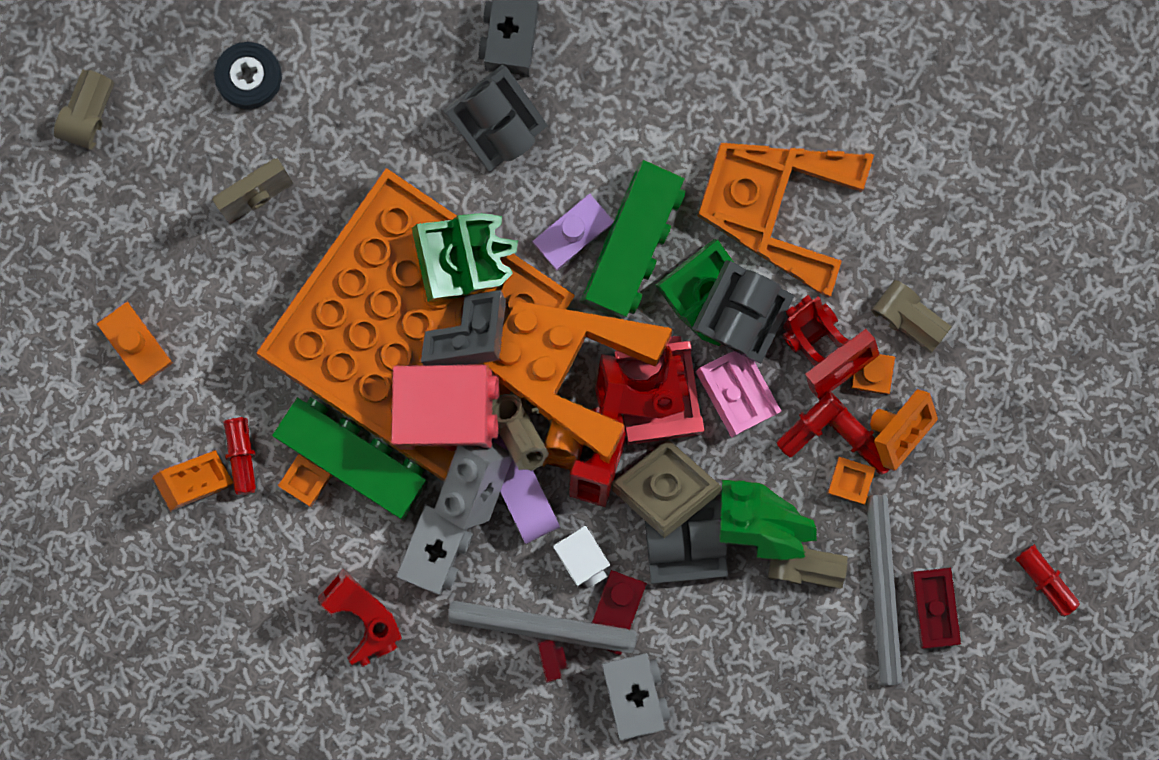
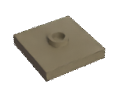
M274 158L215 195L212 200L228 223L231 224L250 211L265 205L272 197L291 186L293 182L279 159Z
M667 439L612 483V491L661 536L666 538L720 494L721 485Z

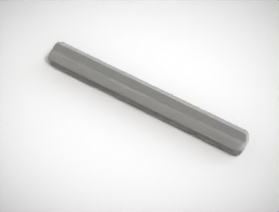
M870 495L866 499L880 682L885 686L899 685L902 682L888 497L886 495Z
M460 601L451 602L448 610V620L452 624L627 653L634 651L637 642L636 631Z

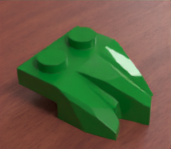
M486 213L458 215L452 220L420 223L412 227L428 302L461 298L466 295H473L501 286L513 274L510 267L501 263V258L517 253L518 240L499 238L495 235V229L502 225V216Z
M713 239L655 285L675 314L701 340L720 346V343L692 329L725 261L733 262L719 240Z
M722 480L719 542L757 546V558L778 560L805 558V551L801 542L817 541V527L812 519L800 515L795 506L761 483Z

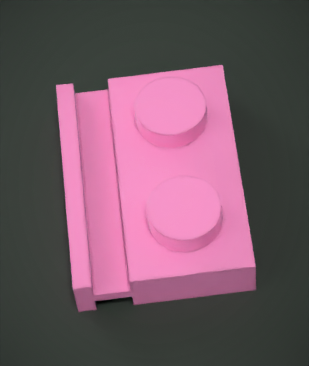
M735 351L695 371L731 438L781 412L755 362Z

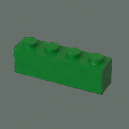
M645 160L636 166L614 222L579 301L580 303L618 319L626 318L628 313L634 315L642 299V294L637 292L643 278L649 280L657 262V259L652 258L657 244L663 246L669 235L671 225L666 222L671 210L677 212L684 199L686 191L682 190L681 186L685 178Z
M297 397L272 436L404 521L428 484L427 480L421 477L425 470L408 459H405L402 464L390 457L393 450L373 438L371 443L366 442L357 436L361 429L348 420L341 418L338 423L326 416L329 409L312 397L307 402Z

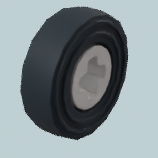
M246 41L235 43L223 51L216 62L214 78L216 87L224 100L234 107L249 110L260 108L272 101L280 89L282 73L280 63L272 51L262 44ZM249 67L251 71L258 70V73L253 75L254 82L247 84L244 79L238 80V77L243 75L242 68Z

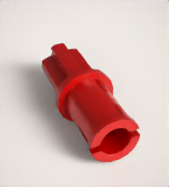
M828 391L806 414L803 412L799 414L801 419L777 440L778 447L785 455L793 457L815 435L820 437L823 434L821 430L843 411L845 406L831 391Z
M846 407L828 423L830 427L832 426L853 447L850 451L852 453L857 451L872 467L876 468L875 470L880 475L890 470L882 465L874 442L876 439L873 436L874 431L872 429L868 431Z
M248 418L227 419L223 422L228 450L225 459L231 461L235 493L237 495H248L254 493L256 489L252 458L256 456V452L251 448Z
M1035 544L1031 545L1015 558L1016 562L1022 566L1037 585L1034 589L1036 591L1041 590L1061 616H1068L1080 605L1078 599L1058 576L1061 573L1059 569L1055 571L1038 551Z

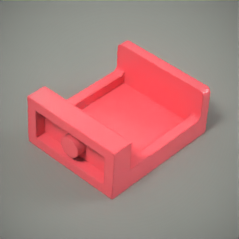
M673 336L667 346H670L673 356L680 355L684 371L677 373V375L684 374L688 386L689 396L682 397L685 411L661 419L623 414L627 445L703 435L704 424L703 418L700 416L691 356V341L682 342L681 336ZM665 350L656 367L620 351H616L614 356L623 373L629 378L647 380L653 374L660 371ZM662 382L655 384L653 389L657 388Z
M487 365L393 366L392 445L400 450L415 449V446L479 445L482 448H491L492 438H497L498 417L497 415H492V399H498L499 395L498 377L493 376V372Z

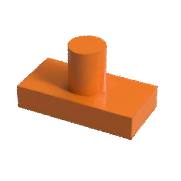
M129 302L124 303L97 323L141 385H144L173 364Z
M917 389L897 414L883 409H877L873 413L870 426L872 430L880 433L874 442L883 467L896 471L938 420L929 392Z
M216 450L161 470L152 477L170 511L223 491L233 484Z

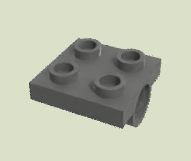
M504 65L499 66L443 110L476 157L489 172L503 161H511L524 154L535 143V136L548 127V124Z
M726 260L692 329L761 364L795 295L782 289L773 280Z
M711 500L666 538L661 536L645 521L651 584L728 577L726 543L719 542L720 500Z

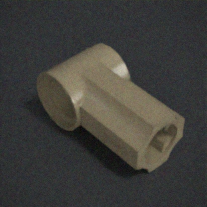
M82 69L68 106H64L58 114L54 126V137L92 150L96 145L93 142L97 130L101 131L103 121L101 116L114 86L113 80L100 73Z
M894 280L871 309L874 316L878 317L881 315L890 322L889 327L891 329L901 330L930 354L952 328V326L921 303L920 297L911 288L898 280Z
M513 394L498 396V399L492 401V415H497L498 434L506 445L519 470L532 471L542 466L543 461L549 454L528 417L521 400Z
M803 545L805 558L788 560L770 559L767 576L769 579H781L794 584L806 582L834 589L843 588L848 556L808 549L807 545Z

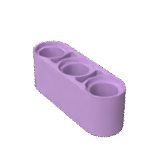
M499 434L497 438H492L494 443L508 450ZM512 459L500 492L525 544L560 528L533 470H519Z

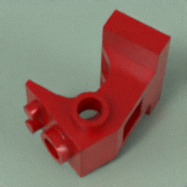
M807 295L800 303L786 311L788 319L783 326L786 330V333L782 335L783 339L793 352L797 353L801 350L815 366L805 376L811 392L818 400H821L828 391H833L880 355L876 339L867 329H864L851 340L844 337L834 326L838 322L835 313L827 304L824 303L822 305L819 296L812 300ZM827 335L838 348L824 358L812 345Z
M666 346L660 371L653 374L647 380H635L623 373L615 356L601 354L595 385L600 414L612 420H617L618 413L661 419L684 412L685 408L682 397L689 396L685 375H677V373L684 371L680 355L673 356L670 346ZM662 382L657 388L653 389L655 384Z
M599 407L591 409L600 414ZM618 413L617 420L615 421L624 424L622 414ZM625 428L608 463L602 461L600 455L596 452L585 463L575 460L570 476L569 497L606 508L611 486L624 449Z
M344 569L317 597L320 605L331 615L340 611H348L358 615L363 621V638L347 656L348 662L351 665L359 661L361 667H364L370 663L368 656L375 653L376 657L379 658L397 648L395 642L401 640L402 636L391 611ZM382 622L385 624L382 631H372L376 623Z

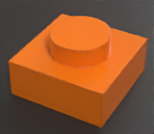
M880 354L853 375L851 389L889 395L895 356Z
M298 454L278 486L309 507H312L332 475Z
M838 457L827 494L859 505H865L876 468Z

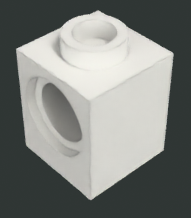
M586 526L553 546L577 587L585 583L589 589L608 577L604 570L609 568L610 564Z

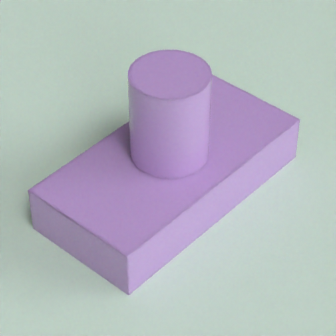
M589 193L534 239L532 243L552 267L558 271L612 226L614 221Z

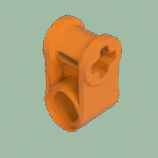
M553 419L544 442L549 455L545 458L541 467L549 464L567 469L571 474L575 460L580 461L584 445H581L569 436V432Z

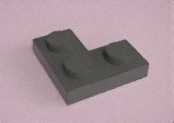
M502 291L466 295L461 326L425 331L421 357L422 365H471L499 360L506 304Z

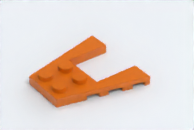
M720 143L697 217L800 282L829 298L832 295L842 261L771 238L791 170L862 192L874 154H850L843 151L828 150L827 152L808 151L802 148L780 149L760 145Z
M516 301L503 326L499 360L484 362L483 365H487L493 372V376H497L498 381L521 399L524 397L539 409V413L550 421L553 419L569 432V436L581 445L586 444L600 455L602 461L608 463L624 432L625 425L559 397L556 394L586 337L656 367L671 338L672 329Z

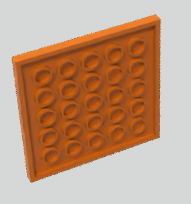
M386 168L256 352V356L445 482L456 450L452 452L440 446H415V449L400 450L392 445L393 366H423L421 357L425 331L461 326L465 297L432 302L427 301L412 233V227L416 224L452 220L457 215ZM515 254L501 258V263L510 267L513 274L501 286L479 292L502 291L506 299L503 326L516 301L567 309L575 297L573 293ZM477 363V364H471V365H483V363ZM499 382L498 396L510 394L511 391Z

